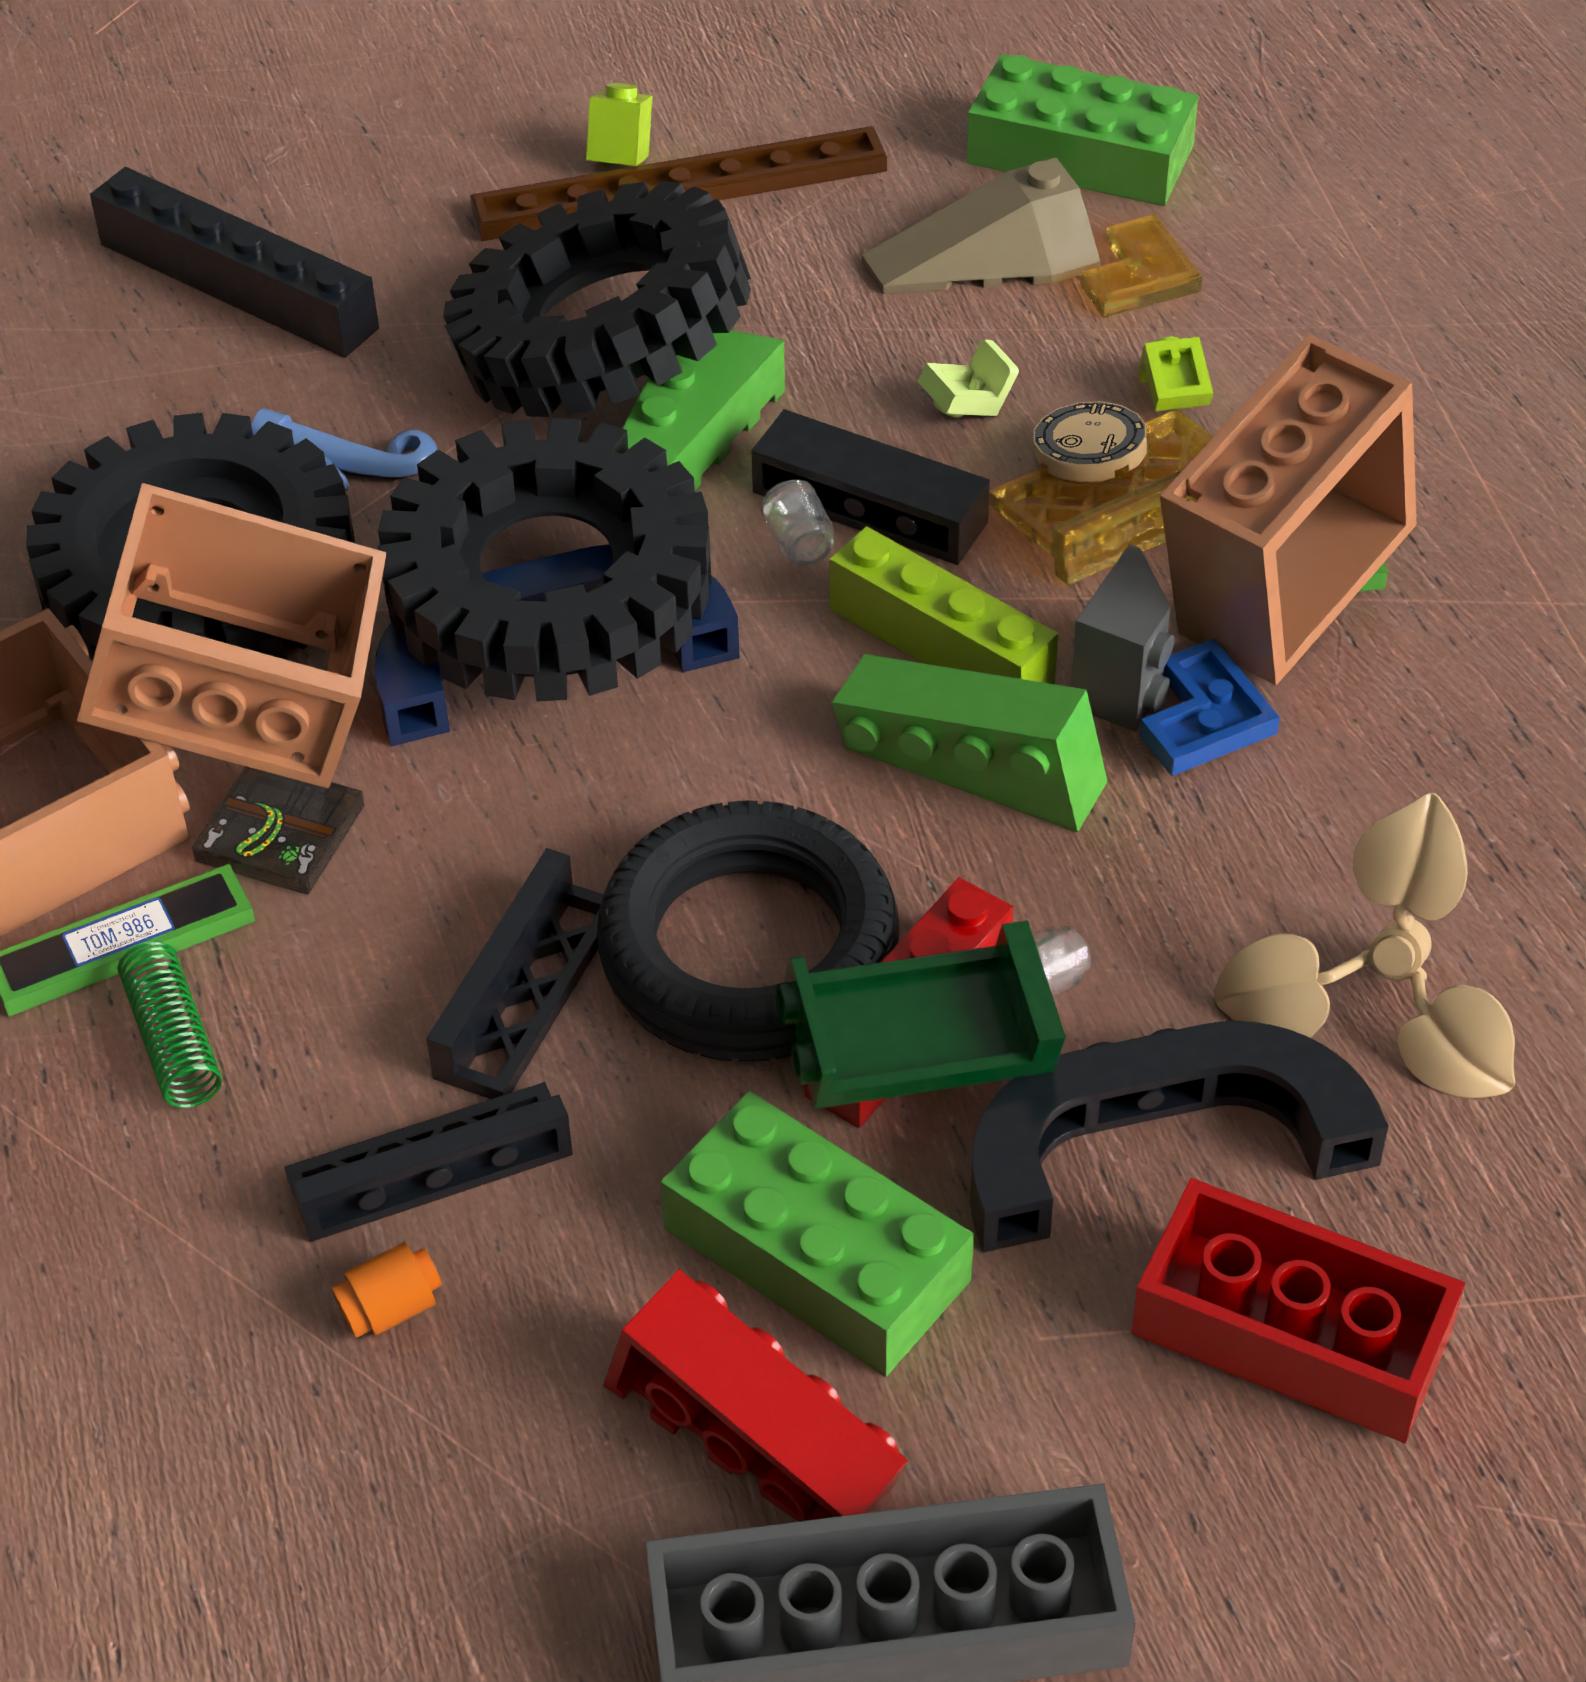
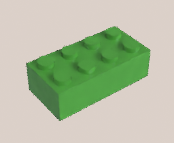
M1000 54L968 112L967 164L1007 172L1038 161L1057 158L1079 188L1165 206L1194 146L1199 95L1180 91L1171 86L1160 87L1131 81L1122 76H1107L1082 71L1074 66H1058L1034 61L1021 55L1010 56Z
M750 1090L660 1181L665 1230L884 1377L889 1375L971 1281L974 1233Z

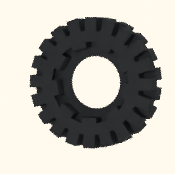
M661 181L650 192L646 182L621 184L611 202H609L604 188L578 196L577 211L567 214L562 204L559 203L536 214L541 224V227L537 230L519 223L498 237L504 250L484 248L469 263L473 273L458 276L450 289L453 300L445 302L443 317L447 324L445 328L476 394L485 403L492 400L495 409L514 414L523 406L527 417H551L562 402L567 415L594 410L599 393L607 390L613 405L640 395L636 379L644 375L650 378L657 386L682 373L676 358L677 355L695 361L703 358L717 346L713 333H729L741 317L737 307L747 305L751 291L748 280L751 277L726 209L718 198L712 200L708 191L696 186L685 191L682 183ZM648 271L636 284L638 288L636 292L622 301L617 296L585 310L587 315L585 317L566 321L565 316H543L561 300L590 284L625 273Z
M203 413L174 415L173 437L163 438L153 419L126 428L131 447L128 451H125L109 436L85 448L84 452L88 468L69 460L51 477L55 493L41 491L31 510L35 525H27L26 547L30 558L29 563L42 609L49 608L64 628L73 625L85 642L89 658L92 662L142 483L355 543L344 481L334 463L326 466L324 452L307 438L294 445L292 430L267 421L253 435L250 416L222 413L213 434H207ZM140 598L136 600L133 618L286 660L281 637ZM288 640L296 646L300 647L301 649H305L308 646L303 643Z
M551 418L547 440H536L531 420H522L501 424L504 446L498 448L494 446L481 429L455 440L458 461L438 449L417 464L419 481L404 477L390 495L392 510H383L378 528L380 541L378 550L387 552L382 579L389 618L398 638L406 636L407 648L410 654L425 668L439 661L441 678L464 689H467L481 673L483 674L486 696L509 700L516 699L525 677H534L536 702L568 700L567 675L578 673L589 696L617 688L616 661L635 678H640L661 665L660 646L673 652H677L693 634L692 618L702 620L707 607L709 584H712L708 510L702 491L695 492L694 477L680 461L667 466L666 450L644 437L628 449L626 429L600 423L585 443L582 442L581 419ZM541 516L568 517L587 523L602 533L609 542L613 552L611 567L603 574V580L595 588L586 593L584 585L581 584L544 592L545 602L521 601L520 591L486 581L480 568L481 557L487 544L500 531L522 520Z

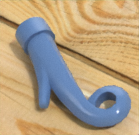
M266 408L260 409L252 422L253 435L267 421L291 429L294 445L307 438L324 452L326 466L334 463L344 481L345 491L349 489V481L341 471L389 478L412 477L418 474L417 464L438 450L436 442L428 434L420 430L410 429L395 435L388 444L387 451L384 452L292 422L289 415ZM409 449H414V450H416V451L411 452V453L402 454L405 450H409Z

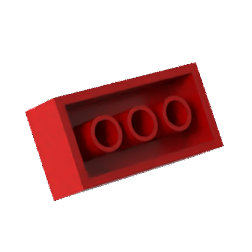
M1191 1177L1137 1286L1131 1334L1406 1444L1452 1333L1466 1282Z

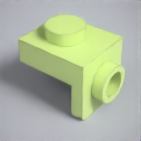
M981 340L969 365L926 363L917 382L933 398L934 406L948 416L960 418L963 415L997 416L1019 370L993 340Z

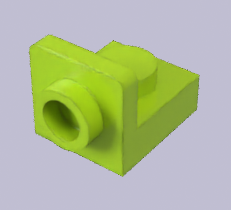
M1170 336L1160 338L1154 342L1144 343L1137 372L1140 382H1148L1155 411L1210 405L1213 389L1199 337L1179 339Z

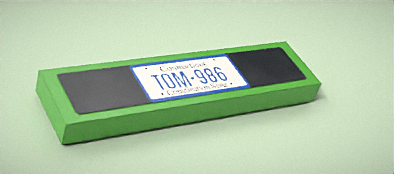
M230 864L1 950L0 999L8 1017L118 975L117 967L120 959L128 950L136 945L159 941L169 944L178 952L253 923L255 918L252 906ZM149 945V946H145V947L139 948V949L135 950L134 952H132L131 954H129V955L127 956V958L124 960L123 965L127 962V960H128L130 957H132L134 954H136L137 952H139V951H141V950H144V949H147V948H151V947H163V946H159V945ZM161 950L144 953L132 960L127 966L126 971L139 960L148 956L170 954ZM160 958L151 959L149 961L143 962L139 966H142L144 964H147Z

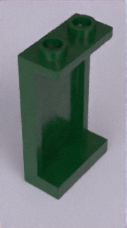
M1028 920L1002 924L996 945L991 947L813 973L808 972L804 956L789 957L784 983L776 984L775 988L779 1019L783 1025H792L796 1043H793L791 1047L794 1075L799 1085L808 1084L814 1109L1054 1072L1066 1038Z

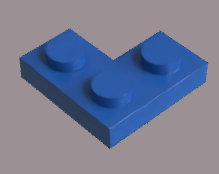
M1215 638L1170 655L1168 662L1164 666L1163 676L1170 679V688L1183 703L1142 718L1140 737L1169 774L1174 776L1278 734L1280 716Z

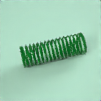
M159 941L136 945L123 955L117 969L163 1101L170 1106L178 1108H188L203 1104L220 1090L223 1079L200 1020L194 999H192L180 961H178L176 951L169 944ZM149 945H159V946H163V947H151V948H147V949L141 950V951L137 952L136 954H134L132 957H130V958L127 960V962L123 965L124 960L127 958V956H128L129 954H131L132 952H134L135 950L139 949V948H142V947H145V946H149ZM158 950L166 951L170 954L151 955L143 958L132 965L125 974L127 966L139 955ZM156 958H166L171 960V963L158 962L147 965L139 971H137L131 978H129V975L134 970V968H136L143 962ZM169 966L166 970H157L149 973L140 980L135 979L142 972L150 968ZM168 981L162 984L161 986L147 989L151 985L157 984L159 982ZM173 981L177 982L175 985H170ZM139 985H145L141 989L137 988ZM164 989H170L162 994L151 996L152 994L162 991ZM142 992H149L144 996H140ZM166 997H172L166 1001L153 1004L156 1001L164 999ZM144 1000H151L147 1004L143 1003ZM181 1004L185 1005L184 1008H178ZM174 1005L168 1009L157 1011L163 1007ZM155 1007L149 1012L145 1011L147 1008ZM178 1012L170 1017L160 1019L161 1017L166 1016L168 1014ZM184 1012L188 1013L186 1016H180ZM150 1015H157L153 1019H148ZM176 1020H180L175 1024L164 1026L165 1024L171 1023ZM186 1020H191L189 1024H182ZM153 1023H160L156 1027H152ZM178 1028H182V1029H180V1030L177 1031V1032H173V1033H170V1034H166V1033H168V1032H170V1031L176 1030V1029H178ZM189 1028H194V1029H193L192 1031H190V1032H185V1031L188 1030ZM164 1030L158 1035L154 1034L156 1031ZM192 1035H193V1036H197L195 1039L187 1040V1039H189ZM185 1036V1037H183V1038H181V1039H179V1040H175V1041L169 1042V1041H171V1040H173V1039H176V1038H178V1037ZM159 1038H167L162 1042H157ZM195 1043L199 1044L198 1047L189 1048L193 1046ZM187 1044V1045H185V1046H183V1047H181V1048H177V1049L172 1050L173 1048H176V1047H178V1046ZM162 1046H170L165 1050H160ZM198 1051L202 1052L200 1055L192 1056ZM165 1054H172L168 1058H163ZM200 1059L205 1060L203 1063L195 1064ZM168 1062H175L171 1066H166ZM180 1069L174 1074H169L171 1070ZM199 1070H206L194 1079L172 1082L177 1077H184L194 1074ZM210 1071L212 1072L211 1077L207 1081L196 1087L184 1090L168 1088L169 1085L194 1083L205 1077ZM216 1076L215 1083L199 1095L178 1098L167 1093V1091L176 1094L197 1091L208 1085ZM211 1093L204 1099L190 1104H177L171 1101H192Z

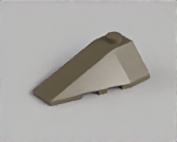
M1057 158L1038 161L1028 166L1007 171L862 254V264L883 294L948 290L954 281L983 280V288L1001 287L1003 278L1032 277L1033 285L1053 284L1100 270V258L1080 188Z

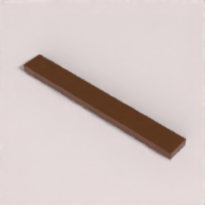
M874 126L476 193L470 195L471 206L481 241L499 239L498 237L519 223L537 230L541 227V224L536 214L559 203L562 204L567 214L577 211L578 196L604 188L607 198L611 202L621 184L646 182L650 192L661 181L682 183L685 191L696 186L708 191L712 200L717 198L718 200H725L887 172V155Z

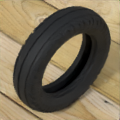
M753 800L728 802V805H723L722 803L712 804L694 809L691 814L686 812L676 816L640 839L634 845V848L630 849L620 861L607 884L600 905L597 927L599 955L606 978L618 1000L641 1026L661 1040H666V1043L695 1055L699 1053L702 1057L723 1061L738 1059V1062L769 1061L772 1057H775V1059L790 1057L792 1044L796 1043L792 1025H783L779 1019L775 999L776 984L756 988L726 987L700 980L684 972L670 960L657 939L656 935L662 917L679 896L707 880L723 875L745 872L779 875L802 883L817 892L832 908L840 925V931L833 947L821 962L808 971L809 973L881 963L899 941L898 910L890 883L870 850L860 840L856 839L852 833L837 823L827 820L826 817L800 807L794 809L793 805L763 801V804H758V801Z

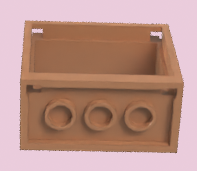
M1308 334L1160 495L1178 634L1197 644L1215 638L1236 665L1275 686L1283 679L1417 525L1411 381L1311 334ZM1189 495L1197 499V501L1195 502L1191 499L1187 501L1185 498Z

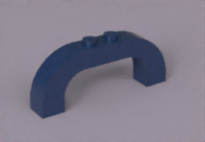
M610 544L591 546L483 572L482 574L488 582L520 591L521 601L545 602L544 592L581 584L584 585L586 593L595 588L603 580V574L611 567L613 552ZM712 575V584H709V601L702 620L692 618L693 634L677 652H674L682 672L740 658L738 615L725 589ZM390 623L379 642L374 664L381 715L390 746L450 732L439 661L425 668L408 652L406 636L398 638L392 623Z

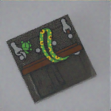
M245 766L193 844L192 850L195 861L216 868L230 864L233 872L309 895L365 806L363 793L361 790L331 782L329 788Z

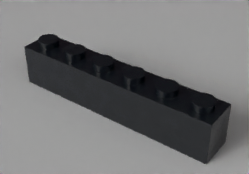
M126 166L89 194L101 245L343 358L351 354L379 329L372 277Z

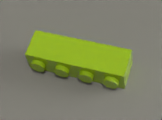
M867 526L829 558L830 610L924 664L1055 684L1058 632Z

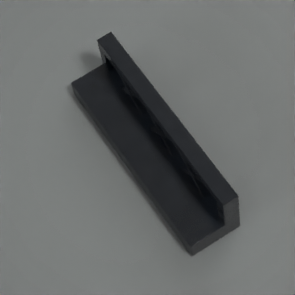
M549 848L545 849L429 1033L426 1041L434 1080L488 1099L512 1093L598 950V917L604 894L573 885L570 855ZM568 906L596 915L590 925L565 933L559 922ZM561 952L566 962L562 972L535 980L530 969L534 961ZM533 1000L537 1009L533 1020L505 1028L501 1019L505 1008ZM503 1048L508 1059L497 1078L469 1068L476 1056Z
M543 1082L285 1166L284 1168L309 1242H313L572 1156L573 1151L569 1118L560 1095L551 1097L546 1083Z

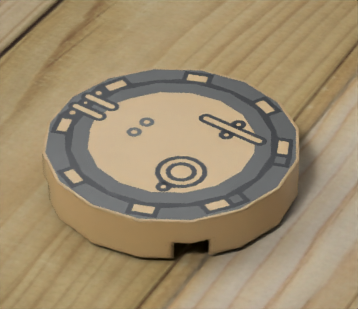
M1099 401L1079 402L1064 406L1044 416L1034 428V458L1039 465L1041 463L1048 466V473L1059 479L1078 483L1103 482L1115 478V470L1128 465L1129 472L1143 460L1147 454L1146 424L1138 413L1118 404Z

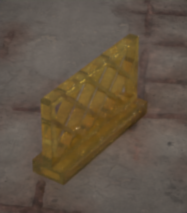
M1176 409L1145 423L1147 454L1140 464L1129 472L1128 465L1115 470V478L1111 479L1132 480L1130 486L1101 484L1102 482H1062L1064 480L1048 473V466H1045L990 490L989 504L1054 558L1055 575L1067 585H1071L1115 565L1129 544L1140 547L1142 552L1166 542L1160 495L1184 470L1189 461L1193 460L1214 436ZM1174 432L1185 440L1184 442L1158 441V439ZM1150 458L1179 459L1178 465L1148 463ZM1143 481H1155L1148 485L1142 486ZM1189 495L1185 498L1187 501L1190 499L1195 502L1197 501V499ZM1025 497L1044 498L1042 504L1016 502ZM1056 499L1084 501L1083 507L1054 505ZM1096 501H1097V502H1107V503H1105V504H1103V505H1100V506L1094 508V505H1095V502H1096ZM1048 523H1060L1053 526L1052 530L1047 527Z

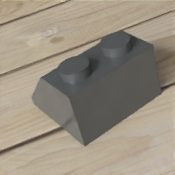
M1131 544L1127 546L1076 620L1071 687L1087 689L1093 716L1136 732L1141 724V719L1145 718L1149 711L1158 712L1167 696L1170 679L1164 677L1163 673L1164 666L1168 662L1174 646V635L1168 633L1171 607L1141 548Z

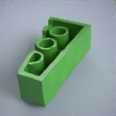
M731 330L729 333H713L717 346L699 361L677 355L676 358L682 373L659 386L650 378L647 379L623 429L627 430L628 449L644 437L664 448L667 453V466L680 461L694 477L696 491L702 484V474L712 464L719 465L730 453V443L742 430L749 432L760 420V410L768 401L775 403L785 392L784 340Z
M864 654L832 701L845 748L1075 832L1080 830L1108 782L1087 689Z

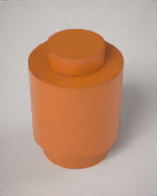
M404 1241L343 1272L345 1280L330 1287L349 1329L353 1336L358 1338L370 1331L376 1337L435 1306L436 1301L432 1291L443 1286L425 1248L423 1247L412 1253Z

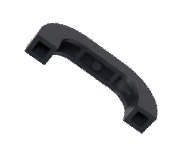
M1222 1021L1182 1029H1161L1148 1036L1115 1043L1099 1042L1090 1045L1086 1049L1059 1055L1054 1072L1011 1079L988 1104L979 1121L973 1142L970 1188L971 1215L983 1253L1050 1238L1054 1198L1041 1164L1047 1155L1060 1144L1072 1138L1217 1106L1249 1107L1274 1117L1291 1131L1303 1151L1314 1179L1318 1180L1380 1166L1389 1125L1373 1092L1348 1062L1325 1045L1290 1029L1258 1022Z

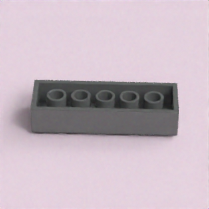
M1105 1483L646 1541L661 1682H1014L1129 1667L1136 1623Z

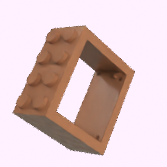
M142 483L77 721L329 788L361 699L387 552ZM137 598L328 650L326 671L133 618Z
M49 608L0 631V748L62 718L107 775L0 829V937L189 839L183 813L190 810V806L183 789L174 778L173 771L179 768V761L172 746L77 721L93 662L89 658L85 642L73 625L64 628Z

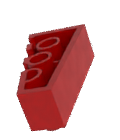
M680 1269L621 1330L603 1386L621 1399H624L631 1390L647 1399L654 1406L650 1411V1419L673 1435L680 1427H687L702 1438V1442L708 1451V1459L730 1475L732 1473L745 1475L748 1471L752 1472L761 1479L758 1482V1488L762 1497L798 1522L871 1513L892 1489L908 1462V1459L899 1453L894 1439L884 1429L873 1423H863L841 1404L838 1393L829 1383L816 1375L807 1376L784 1357L783 1349L769 1333L760 1328L748 1327L728 1310L726 1301L714 1287L704 1281L698 1280L694 1282Z

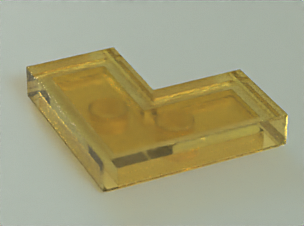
M1156 214L1107 227L1106 242L1120 261L1088 269L1081 273V287L1103 318L1201 292L1202 275Z

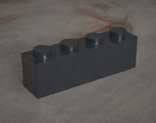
M783 409L751 450L753 493L862 531L867 526L902 546L959 565L988 523L990 479Z

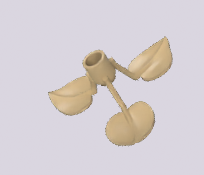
M1427 793L1407 806L1380 818L1364 832L1355 847L1353 872L1363 894L1376 904L1395 905L1393 911L1394 920L1387 923L1375 936L1369 950L1362 951L1360 955L1328 971L1318 973V952L1314 944L1308 939L1294 934L1279 933L1268 935L1255 940L1238 952L1223 969L1217 981L1214 992L1218 1008L1234 1021L1271 1024L1312 1037L1325 1023L1330 1010L1329 997L1322 985L1333 983L1364 966L1372 965L1374 970L1386 979L1398 981L1409 978L1412 982L1414 1002L1422 1014L1409 1019L1401 1027L1397 1041L1405 1065L1416 1078L1437 1091L1464 1098H1486L1505 1094L1515 1085V1037L1512 1023L1502 1004L1485 990L1467 985H1456L1444 989L1437 995L1432 1005L1426 996L1425 980L1427 979V974L1420 966L1430 954L1431 938L1427 929L1420 922L1414 920L1412 915L1406 914L1407 910L1425 920H1438L1445 917L1456 907L1462 898L1468 875L1466 853L1459 828L1451 812L1436 793Z

